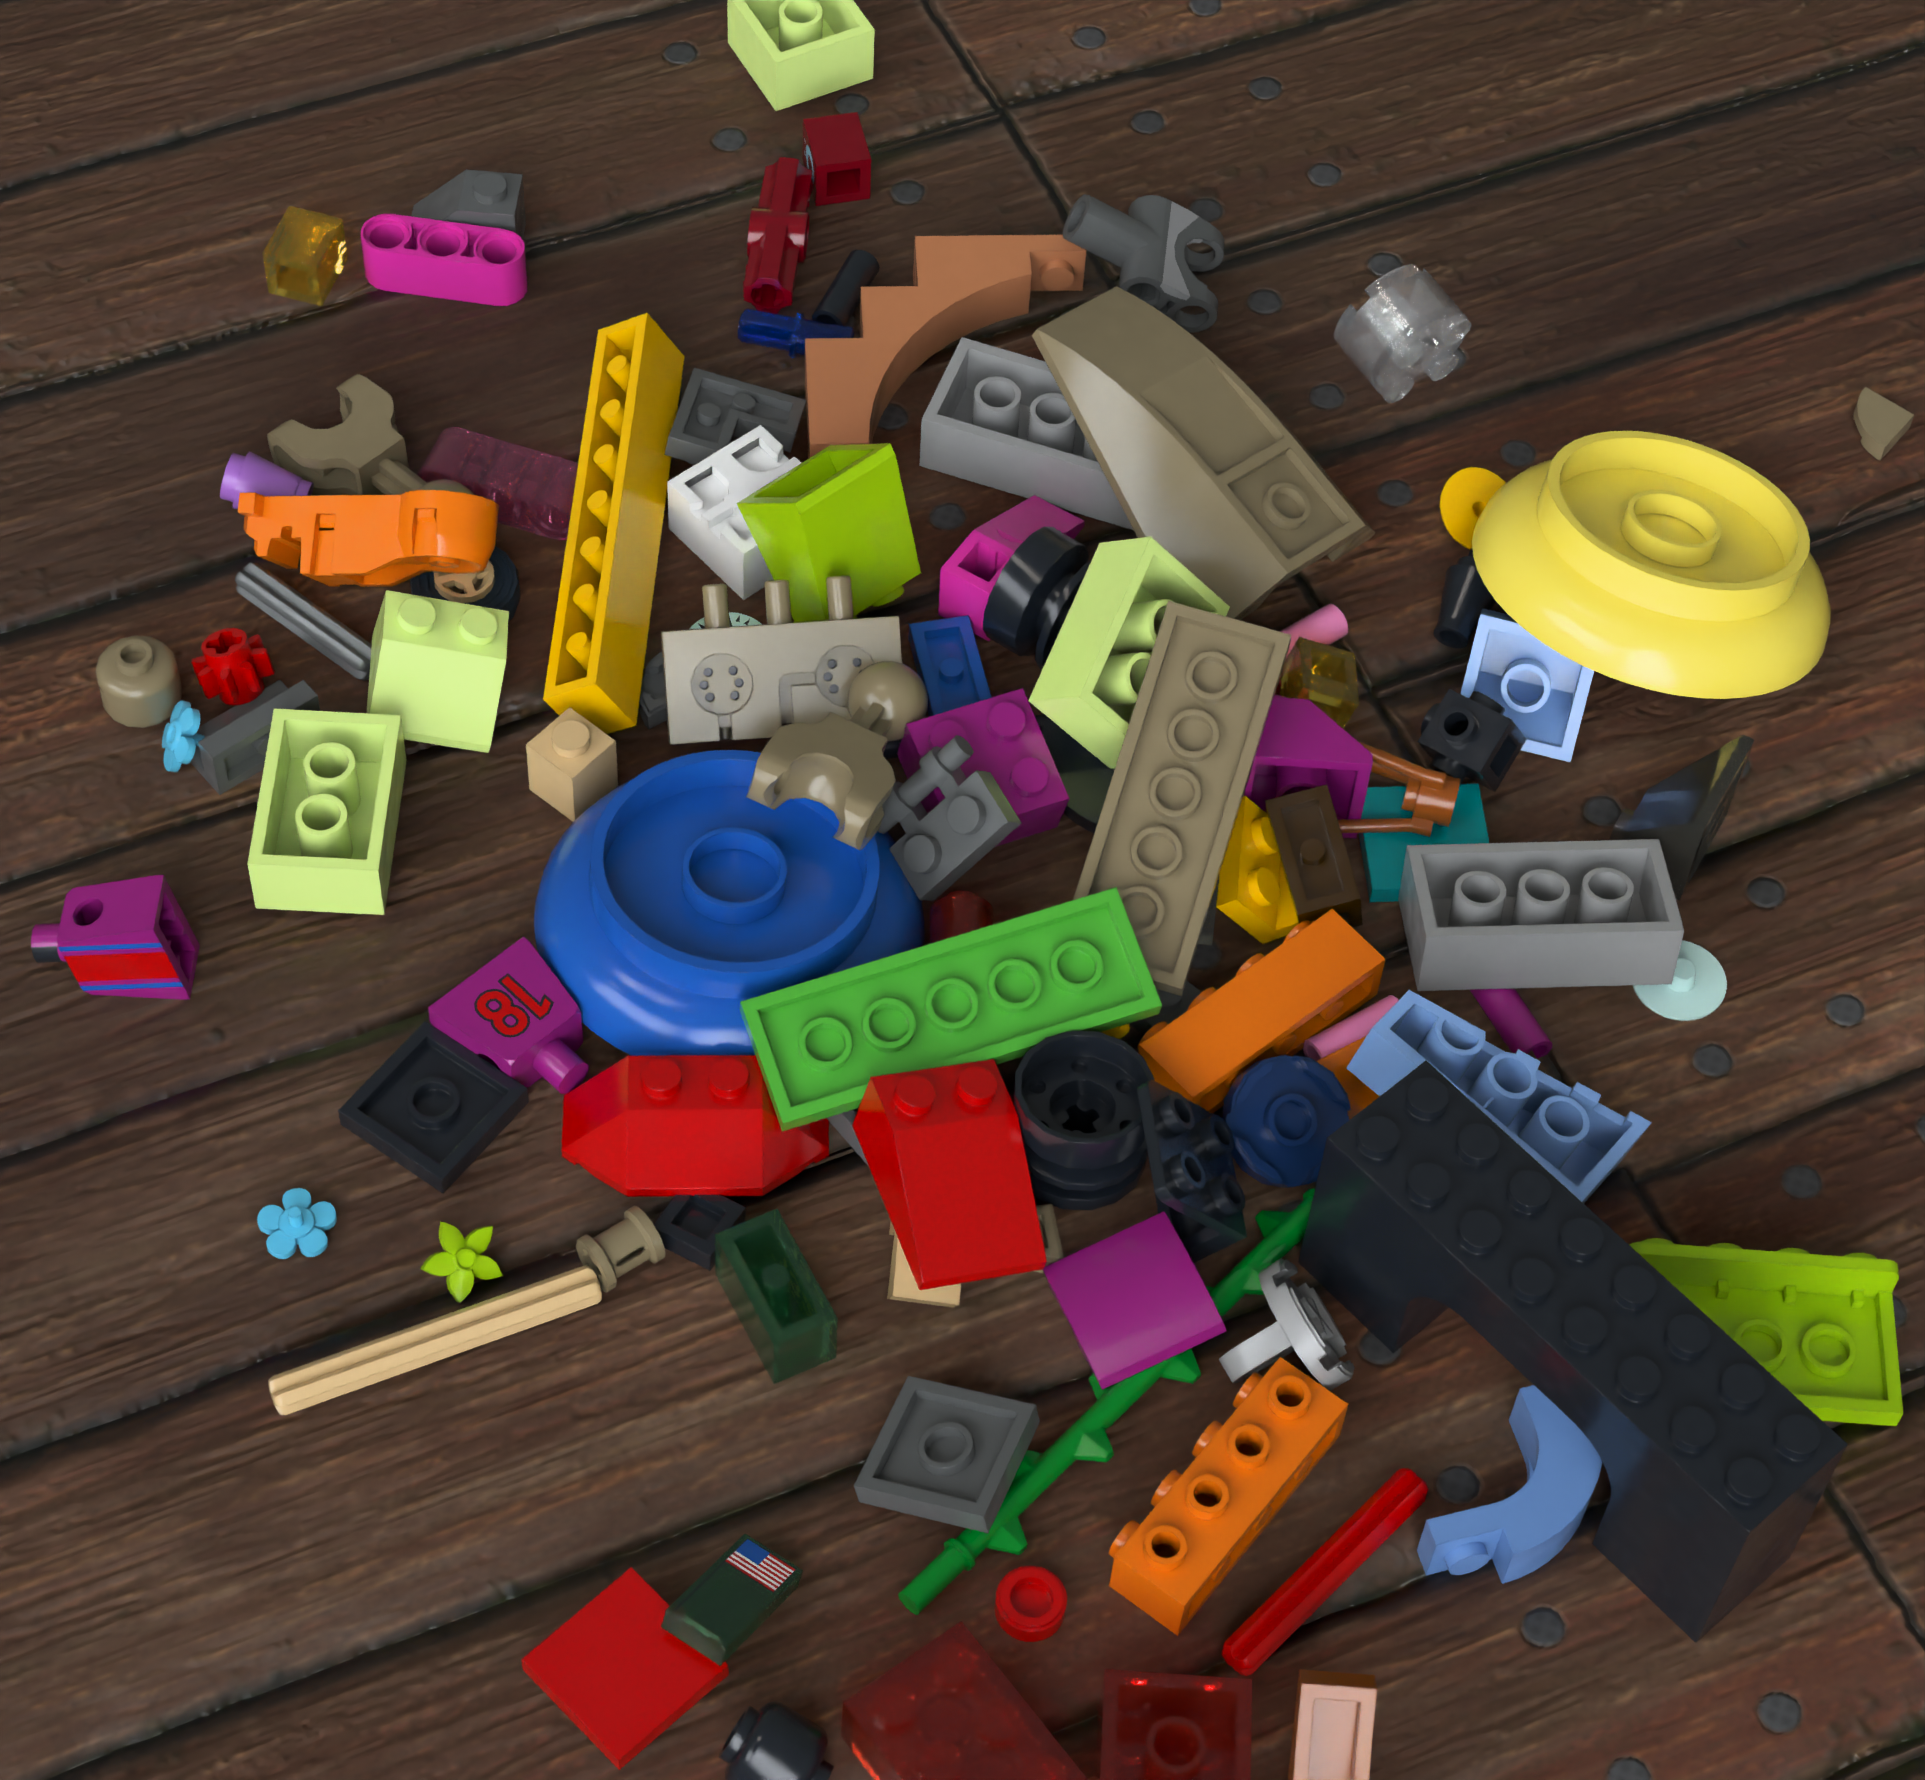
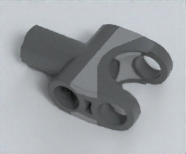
M1083 194L1077 200L1065 222L1063 239L1120 267L1119 288L1150 304L1189 333L1206 330L1215 323L1218 315V299L1213 292L1207 289L1206 284L1197 279L1191 270L1199 272L1212 270L1222 262L1225 240L1217 228L1192 211L1158 195H1146L1137 198L1131 203L1128 215L1087 194ZM1203 242L1210 245L1214 250L1201 254L1191 251L1187 245ZM1186 306H1199L1206 311L1202 314L1190 315L1180 309Z

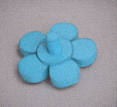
M180 700L173 708L170 723L167 722L163 731L164 767L170 772H178L181 764H189L194 756L196 746H199L198 742L205 738L204 735L197 734L201 719L200 712L197 709L191 708V704L188 701Z
M293 1188L283 1194L284 1210L277 1205H267L260 1210L257 1217L258 1227L263 1233L270 1235L266 1241L267 1251L278 1259H287L293 1256L297 1244H299L300 1252L304 1256H318L328 1247V1238L324 1232L333 1228L337 1222L336 1211L331 1203L322 1201L312 1205L310 1193L302 1188Z

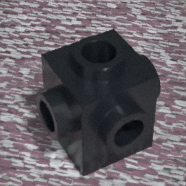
M1449 689L1441 703L1434 704L1425 715L1421 725V736L1417 742L1432 758L1429 764L1432 770L1446 773L1447 776L1460 778V784H1462L1466 777L1496 792L1527 739L1512 719L1503 715L1505 708L1493 699L1476 691H1473L1470 698H1467Z

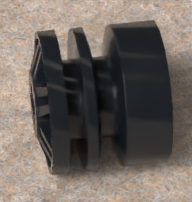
M1044 526L1032 533L1011 556L990 593L983 619V630L986 636L1018 656H1030L1036 652L1035 661L1042 670L1091 561L1089 562V553L1086 546L1054 527Z
M1071 1030L1043 1039L1026 1052L1015 1072L1013 1104L1018 1114L1033 1194L1038 1200L1061 1209L1094 1210L1118 1202L1136 1187L1145 1169L1147 1159V1145L1137 1088L1149 1080H1154V1077L1144 1057L1125 1041L1101 1032Z

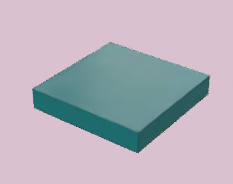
M1479 784L1459 785L1449 827L1433 824L1430 837L1411 832L1358 833L1369 902L1398 901L1407 845L1489 843ZM1406 786L1368 787L1361 819L1412 818L1413 812L1401 809Z

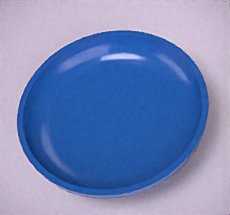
M714 750L673 758L642 772L634 779L615 788L599 799L575 819L561 836L551 852L544 869L535 902L534 930L538 953L578 1005L582 1023L596 1035L631 1056L755 1055L740 1013L741 1001L924 946L925 921L922 901L917 897L889 850L896 843L890 833L882 834L877 831L868 844L859 851L833 838L840 822L835 813L820 802L806 798L789 799L773 810L747 798L754 769L761 754L759 752Z

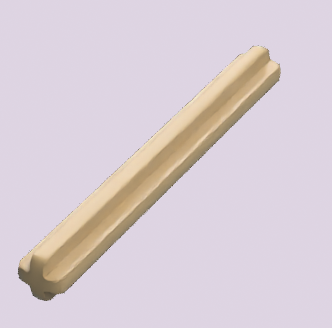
M584 1265L273 1375L268 1380V1386L274 1406L280 1415H288L596 1305L602 1300L601 1286L592 1267Z

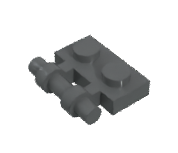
M959 735L952 738L943 748L935 746L919 761L921 768L904 783L895 782L890 796L882 805L884 817L878 832L886 834L893 826L900 822L906 834L892 845L889 850L919 900L934 901L1021 824L1020 819L991 772L976 770L966 778L960 766L973 755V749ZM939 787L945 799L927 813L921 801Z

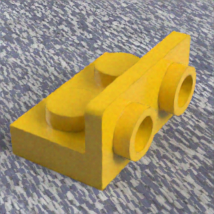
M1243 796L1219 874L1216 907L1259 942L1265 944L1287 936L1299 923L1268 814L1248 797Z

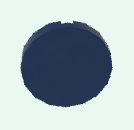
M1281 1055L1256 1061L1235 1078L1224 1098L1222 1119L1225 1120L1234 1138V1148L1231 1151L1232 1157L1242 1171L1262 1184L1292 1188L1317 1182L1327 1137L1349 1121L1347 1111L1351 1110L1346 1091L1333 1072L1312 1058Z

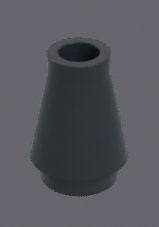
M1473 556L1459 558L1456 565L1447 569L1438 622L1433 634L1440 643L1452 648L1461 649L1467 646L1471 635L1478 626L1482 608L1491 610L1496 603L1477 571Z

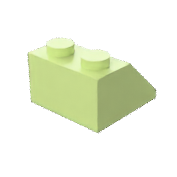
M386 590L372 635L367 713L401 715L404 740L489 753L507 659L509 611Z

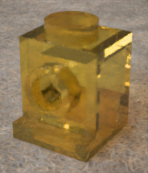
M1299 637L1284 662L1280 675L1282 682L1280 696L1309 699L1344 729L1359 705L1355 653Z

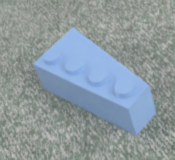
M1408 990L1372 1027L1346 1067L1347 1070L1378 1096H1381L1424 1061H1427L1583 1204L1623 1160L1652 1123L1632 1111L1626 1117L1598 1103L1601 1094L1579 1082H1576L1573 1088L1538 1070L1541 1063L1539 1060L1519 1049L1516 1053L1505 1052L1485 1041L1486 1032Z

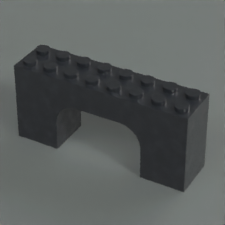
M1424 1061L1327 1137L1298 1263L1392 1353L1400 1349L1448 1308L1452 1309L1570 1418L1599 1454L1611 1484V1498L1592 1544L1681 1630L1697 1643L1791 1557L1848 1444L1427 1061Z

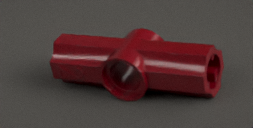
M779 157L776 163L765 166L759 205L751 209L747 241V256L749 260L746 264L743 292L744 301L751 303L761 313L778 314L780 309L792 305L799 263H805L810 223L808 208L810 207V196L813 191V171L805 168L799 159Z

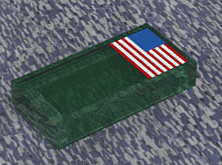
M744 1534L666 1609L661 1627L721 1666L798 1588L803 1570L752 1537Z

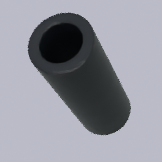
M853 250L850 252L812 315V322L819 331L829 336H838L843 332L860 303L861 287H870L879 272V263L873 255L864 250Z

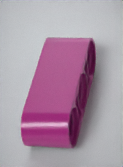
M397 214L373 216L361 228L365 277L377 289L494 306H508L517 303L524 298L527 292L525 243L513 231Z

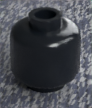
M777 1701L765 1704L759 1711L749 1705L737 1721L719 1754V1758L727 1762L725 1769L726 1780H828L834 1768V1765L823 1759L828 1747L826 1731L811 1720Z

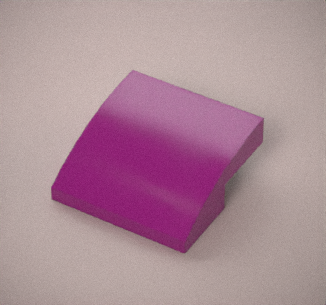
M1165 1211L1045 1266L1043 1269L1048 1285L1071 1326L1078 1346L1102 1390L1227 1331L1202 1278Z

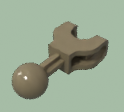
M360 374L352 376L336 387L340 393V412L343 423L329 429H312L291 419L267 434L274 464L302 477L303 480L313 482L312 496L401 495L402 493L415 490H445L474 495L469 488L459 482L441 479L427 483L409 469L405 440L398 433L395 424L392 396Z
M881 661L864 668L855 677L849 689L848 710L851 719L848 720L830 712L821 722L794 723L781 726L767 743L757 760L746 797L773 810L789 799L806 798L820 802L832 810L840 822L833 838L859 851L862 850L881 826L884 817L882 805L890 796L896 781L892 766L883 756L887 742L902 739L907 723L925 718L928 708V695L920 676L910 667L895 661Z

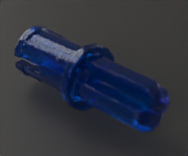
M747 309L741 314L738 323V339L741 342L787 350L791 358H797L798 354L805 355V338H854V327L832 325L805 319V314L797 312L794 318Z

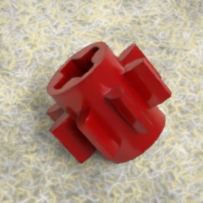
M226 628L209 635L201 645L204 656L196 657L191 661L205 697L211 699L219 695L220 700L227 705H242L253 701L264 690L265 685L262 677H268L275 673L268 651L264 648L260 635L257 634L248 639L246 633L238 628Z

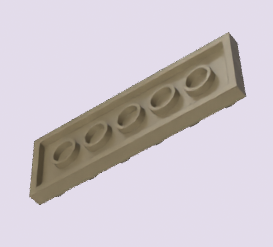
M1172 601L1167 603L1073 900L1117 887L1155 988L1182 996L1289 650L1291 635Z

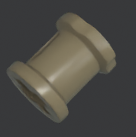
M635 1205L624 1212V1220L593 1238L585 1234L576 1240L577 1244L575 1245L583 1266L592 1267L599 1280L601 1290L606 1293L616 1287L617 1278L647 1260L655 1264L666 1257L665 1247L657 1229L646 1213Z

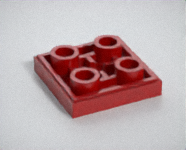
M632 1567L521 1659L523 1671L619 1770L729 1675L728 1664L673 1611L670 1605Z

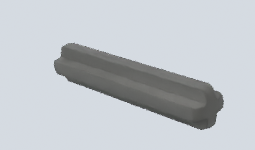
M250 562L244 570L238 571L235 582L237 583L236 590L240 595L355 678L363 681L369 679L371 643L259 563Z

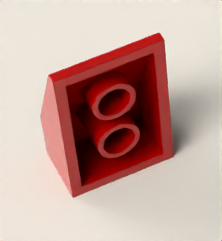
M990 1059L870 1077L852 1126L919 1290L1043 1270L1047 1259L1018 1114L995 1060Z

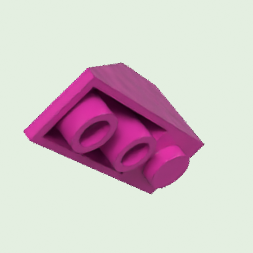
M1034 495L977 527L941 567L938 615L944 618L969 615L973 633L990 641L983 630L984 611L990 593L1002 569L1016 549L1032 533L1044 526L1054 527L1074 539L1083 529L1085 521Z

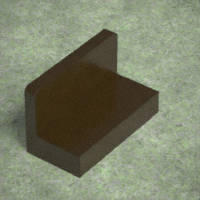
M1328 785L1265 800L1266 811L1298 923L1305 920H1317L1333 908L1338 914L1345 912L1348 923L1352 927L1363 925L1361 898Z

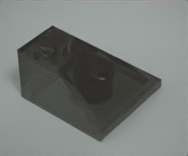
M1741 735L1650 787L1636 810L1625 807L1614 826L1610 840L1659 839L1674 895L1679 901L1730 812L1754 743V739L1748 736Z

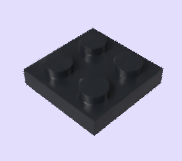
M424 1021L338 1110L340 1125L444 1194L529 1103L527 1087Z

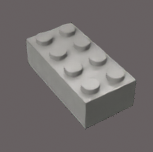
M961 337L922 417L919 466L1028 499L1035 495L1061 509L1133 530L1046 362Z
M1659 839L1407 845L1398 901L1417 991L1672 984L1684 927Z

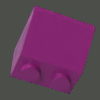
M1274 695L1244 796L1248 797L1267 813L1265 800L1328 785L1337 819H1361L1373 765V754L1309 699L1286 698ZM1342 833V837L1356 839L1358 833Z

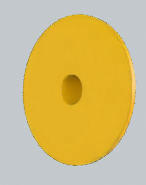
M1470 467L1456 472L1446 481L1440 496V512L1448 532L1459 544L1469 550L1472 548L1473 531L1478 518L1494 493L1506 483L1498 475L1487 469Z

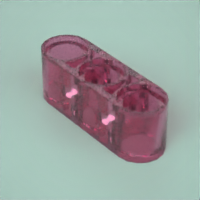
M446 428L440 433L417 473L420 478L427 483L441 479L453 480L469 488L474 495L494 501L499 505L498 523L551 539H567L578 463L462 428Z

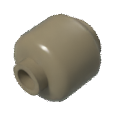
M135 635L121 638L107 646L98 658L95 673L103 707L114 721L127 727L145 728L158 725L171 717L173 708L181 700L183 690L175 654L164 642L151 636Z

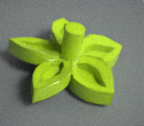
M440 1221L439 1240L443 1250L446 1252H436L430 1255L420 1269L435 1276H447L446 1282L450 1294L456 1302L461 1303L471 1292L474 1277L489 1280L503 1276L499 1266L493 1259L481 1255L491 1241L493 1226L476 1228L464 1239L458 1228Z

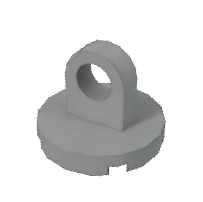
M1281 1258L1259 1273L1261 1288L1277 1322L1225 1353L1219 1358V1361L1231 1382L1235 1384L1249 1378L1254 1372H1260L1272 1365L1279 1357L1283 1358L1295 1351L1322 1386L1333 1390L1352 1378L1355 1369L1354 1364L1350 1360L1345 1363L1339 1361L1338 1358L1347 1354L1343 1336L1314 1288L1310 1289L1306 1282L1296 1287L1290 1279L1291 1276L1298 1273V1268L1288 1260Z

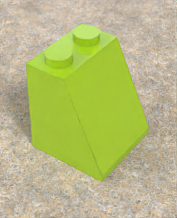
M890 443L830 445L737 503L773 579L789 581L791 615L794 622L829 620L827 577H851L853 617L857 618L856 615L871 605L873 607L881 606L900 597L905 591L902 585L921 573L896 454Z

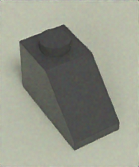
M466 169L413 206L411 216L506 229L515 232L523 240L526 226L523 174Z

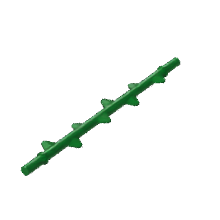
M1308 1189L1303 1194V1201L1292 1212L1262 1210L1256 1215L1255 1221L1264 1239L1214 1287L1206 1286L1221 1318L1245 1294L1264 1295L1259 1280V1273L1264 1268L1283 1258L1304 1238L1315 1189ZM1190 1348L1103 1390L1092 1373L1088 1379L1097 1401L1044 1453L1026 1451L989 1533L965 1528L955 1539L948 1538L944 1542V1550L898 1594L902 1604L910 1612L918 1615L963 1570L970 1571L976 1564L975 1559L986 1548L1016 1555L1024 1552L1028 1544L1018 1517L1076 1460L1109 1461L1113 1457L1114 1452L1105 1431L1157 1380L1162 1377L1194 1384L1201 1377V1372L1192 1349Z

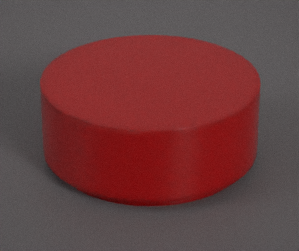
M1032 1565L1013 1569L1002 1578L997 1587L994 1607L997 1622L1009 1636L1024 1642L1045 1640L1055 1634L1064 1621L1067 1593L1061 1580L1048 1569Z

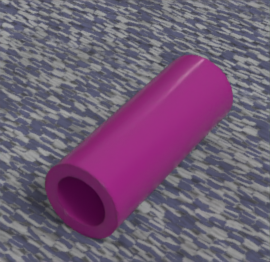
M1515 988L1470 990L1511 1053H1516L1519 1049L1528 1054L1532 1050L1538 1059L1550 1052L1552 1042Z

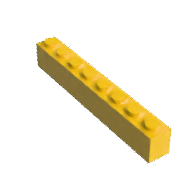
M648 313L598 330L543 700L559 716L570 707L606 734L636 726L667 494V481L671 464V457L664 454L668 436L678 411L685 357Z

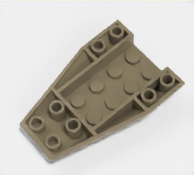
M1116 286L1037 328L1033 333L1032 337L1137 537L1151 536L1229 605L1230 608L1226 617L1236 620L1243 619L1254 612L1279 584L1326 555L1334 562L1369 540L1376 533L1302 442L1224 362L1175 321L1135 295Z

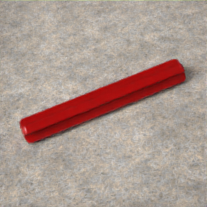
M1409 1468L1398 1469L1224 1642L1221 1654L1226 1663L1242 1676L1252 1675L1425 1502L1426 1494L1429 1490L1426 1482Z

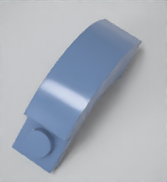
M1535 1385L1519 1389L1509 1418V1423L1526 1464L1527 1483L1515 1494L1502 1501L1427 1519L1417 1547V1553L1426 1575L1449 1570V1573L1452 1575L1467 1574L1478 1570L1492 1559L1500 1581L1504 1584L1534 1572L1549 1562L1564 1548L1580 1525L1598 1481L1603 1462L1591 1442L1577 1425Z

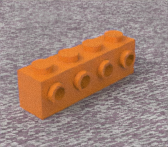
M1332 908L1312 923L1309 920H1305L1296 925L1285 937L1283 944L1266 956L1259 953L1249 958L1240 967L1236 976L1216 990L1214 987H1210L1201 992L1191 1002L1187 1011L1168 1024L1163 1021L1154 1025L1140 1040L1138 1053L1144 1057L1154 1077V1081L1174 1092L1180 1093L1184 1098L1214 1113L1224 1105V1098L1235 1078L1253 1063L1281 1055L1293 1056L1304 1048L1306 1039L1340 1022L1378 994L1386 959Z
M1279 1357L1264 1377L1258 1372H1254L1237 1393L1233 1402L1236 1410L1224 1425L1215 1420L1202 1433L1192 1451V1455L1196 1458L1184 1473L1181 1474L1174 1469L1161 1482L1151 1500V1505L1154 1506V1509L1141 1524L1135 1520L1129 1521L1117 1535L1109 1550V1555L1114 1558L1109 1586L1178 1636L1339 1438L1349 1404L1281 1357Z

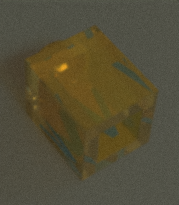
M289 206L263 251L268 292L322 306L348 260L343 219L321 212Z

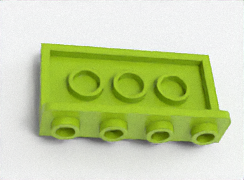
M1652 1238L1629 1244L1822 1421L1885 1426L1898 1425L1903 1415L1892 1295L1899 1280L1897 1262L1888 1259H1877V1257L1868 1253L1832 1256L1810 1254L1806 1250L1799 1248H1785L1778 1251L1748 1250L1730 1243H1718L1709 1247L1678 1245L1661 1238Z

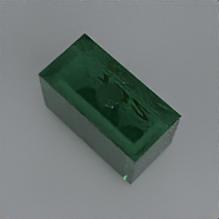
M778 1208L716 1233V1276L773 1384L835 1359L838 1318Z

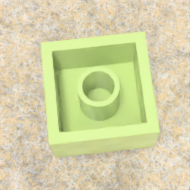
M727 0L728 44L775 111L873 79L875 29L854 0Z

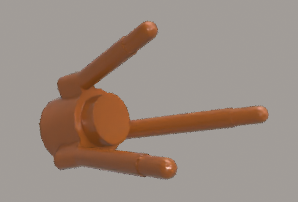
M1359 742L1373 754L1372 773L1407 785L1401 809L1413 812L1412 818L1337 819L1341 833L1411 832L1430 837L1433 824L1449 827L1459 790L1460 778L1426 769L1391 753Z

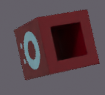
M858 112L803 119L802 159L805 168L813 171L812 195L815 205L821 206L870 199L871 156Z

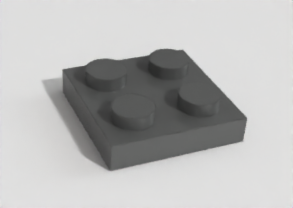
M908 1376L854 1484L858 1501L876 1507L989 1533L1040 1423L1036 1405Z

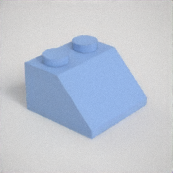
M1482 608L1460 694L1470 698L1473 691H1476L1505 708L1503 715L1512 719L1527 739L1521 751L1571 762L1594 670L1578 664L1545 645L1522 628L1508 614Z

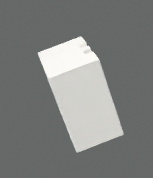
M761 425L667 481L669 529L743 600L764 588L765 581L774 579L737 503L801 464L796 457L789 460L783 454V445Z

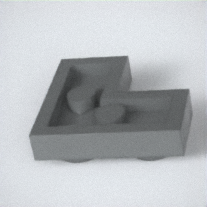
M694 368L668 436L664 455L695 465L730 444L734 436L740 438L759 425L764 427L783 445L784 451L791 452L806 400Z

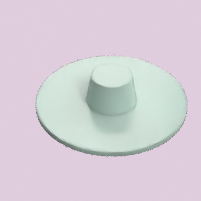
M1682 940L1672 984L1633 985V988L1642 1003L1653 1012L1673 1020L1691 1021L1710 1015L1721 1005L1727 990V980L1721 964L1709 951L1697 944Z

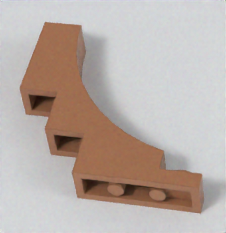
M1063 235L915 236L914 286L861 287L860 338H805L808 459L830 445L872 444L874 433L884 410L896 391L917 368L950 343L975 330L1002 320L1028 314L1030 291H1083L1086 250L1063 239Z

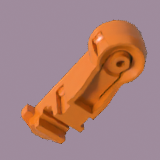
M415 490L402 493L401 495L263 496L258 493H239L238 513L245 515L243 529L247 535L254 539L256 555L286 569H297L301 555L300 574L330 587H339L340 585L393 587L425 572L434 571L456 574L482 572L485 570L496 544L499 505L490 499L468 493L445 490Z

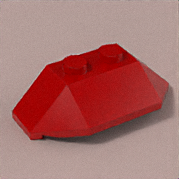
M755 1055L627 1056L565 1094L563 1099L562 1157L574 1165L580 1164L595 1178L627 1197L675 1195L763 1196L798 1175L812 1162L816 1164L829 1156V1120L827 1118L782 1132Z

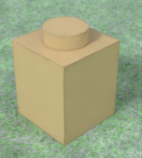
M570 707L526 744L529 789L573 822L592 804L618 786L616 741Z

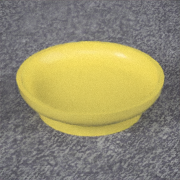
M1608 431L1581 437L1565 445L1552 460L1534 465L1505 483L1489 500L1474 528L1472 549L1477 571L1488 591L1504 611L1522 628L1545 645L1578 664L1610 678L1652 691L1677 696L1706 699L1746 698L1774 692L1799 681L1815 667L1824 652L1830 626L1831 608L1823 576L1816 561L1809 552L1810 537L1804 519L1790 499L1767 478L1742 462L1707 446L1678 437L1643 431Z

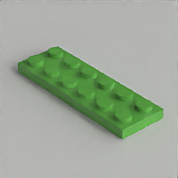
M1117 887L741 1001L740 1013L783 1132L859 1108L870 1077L994 1059L996 1065L1025 1056L1027 1051L1046 1037L1071 1030L1103 1032L1158 1015L1162 1003Z

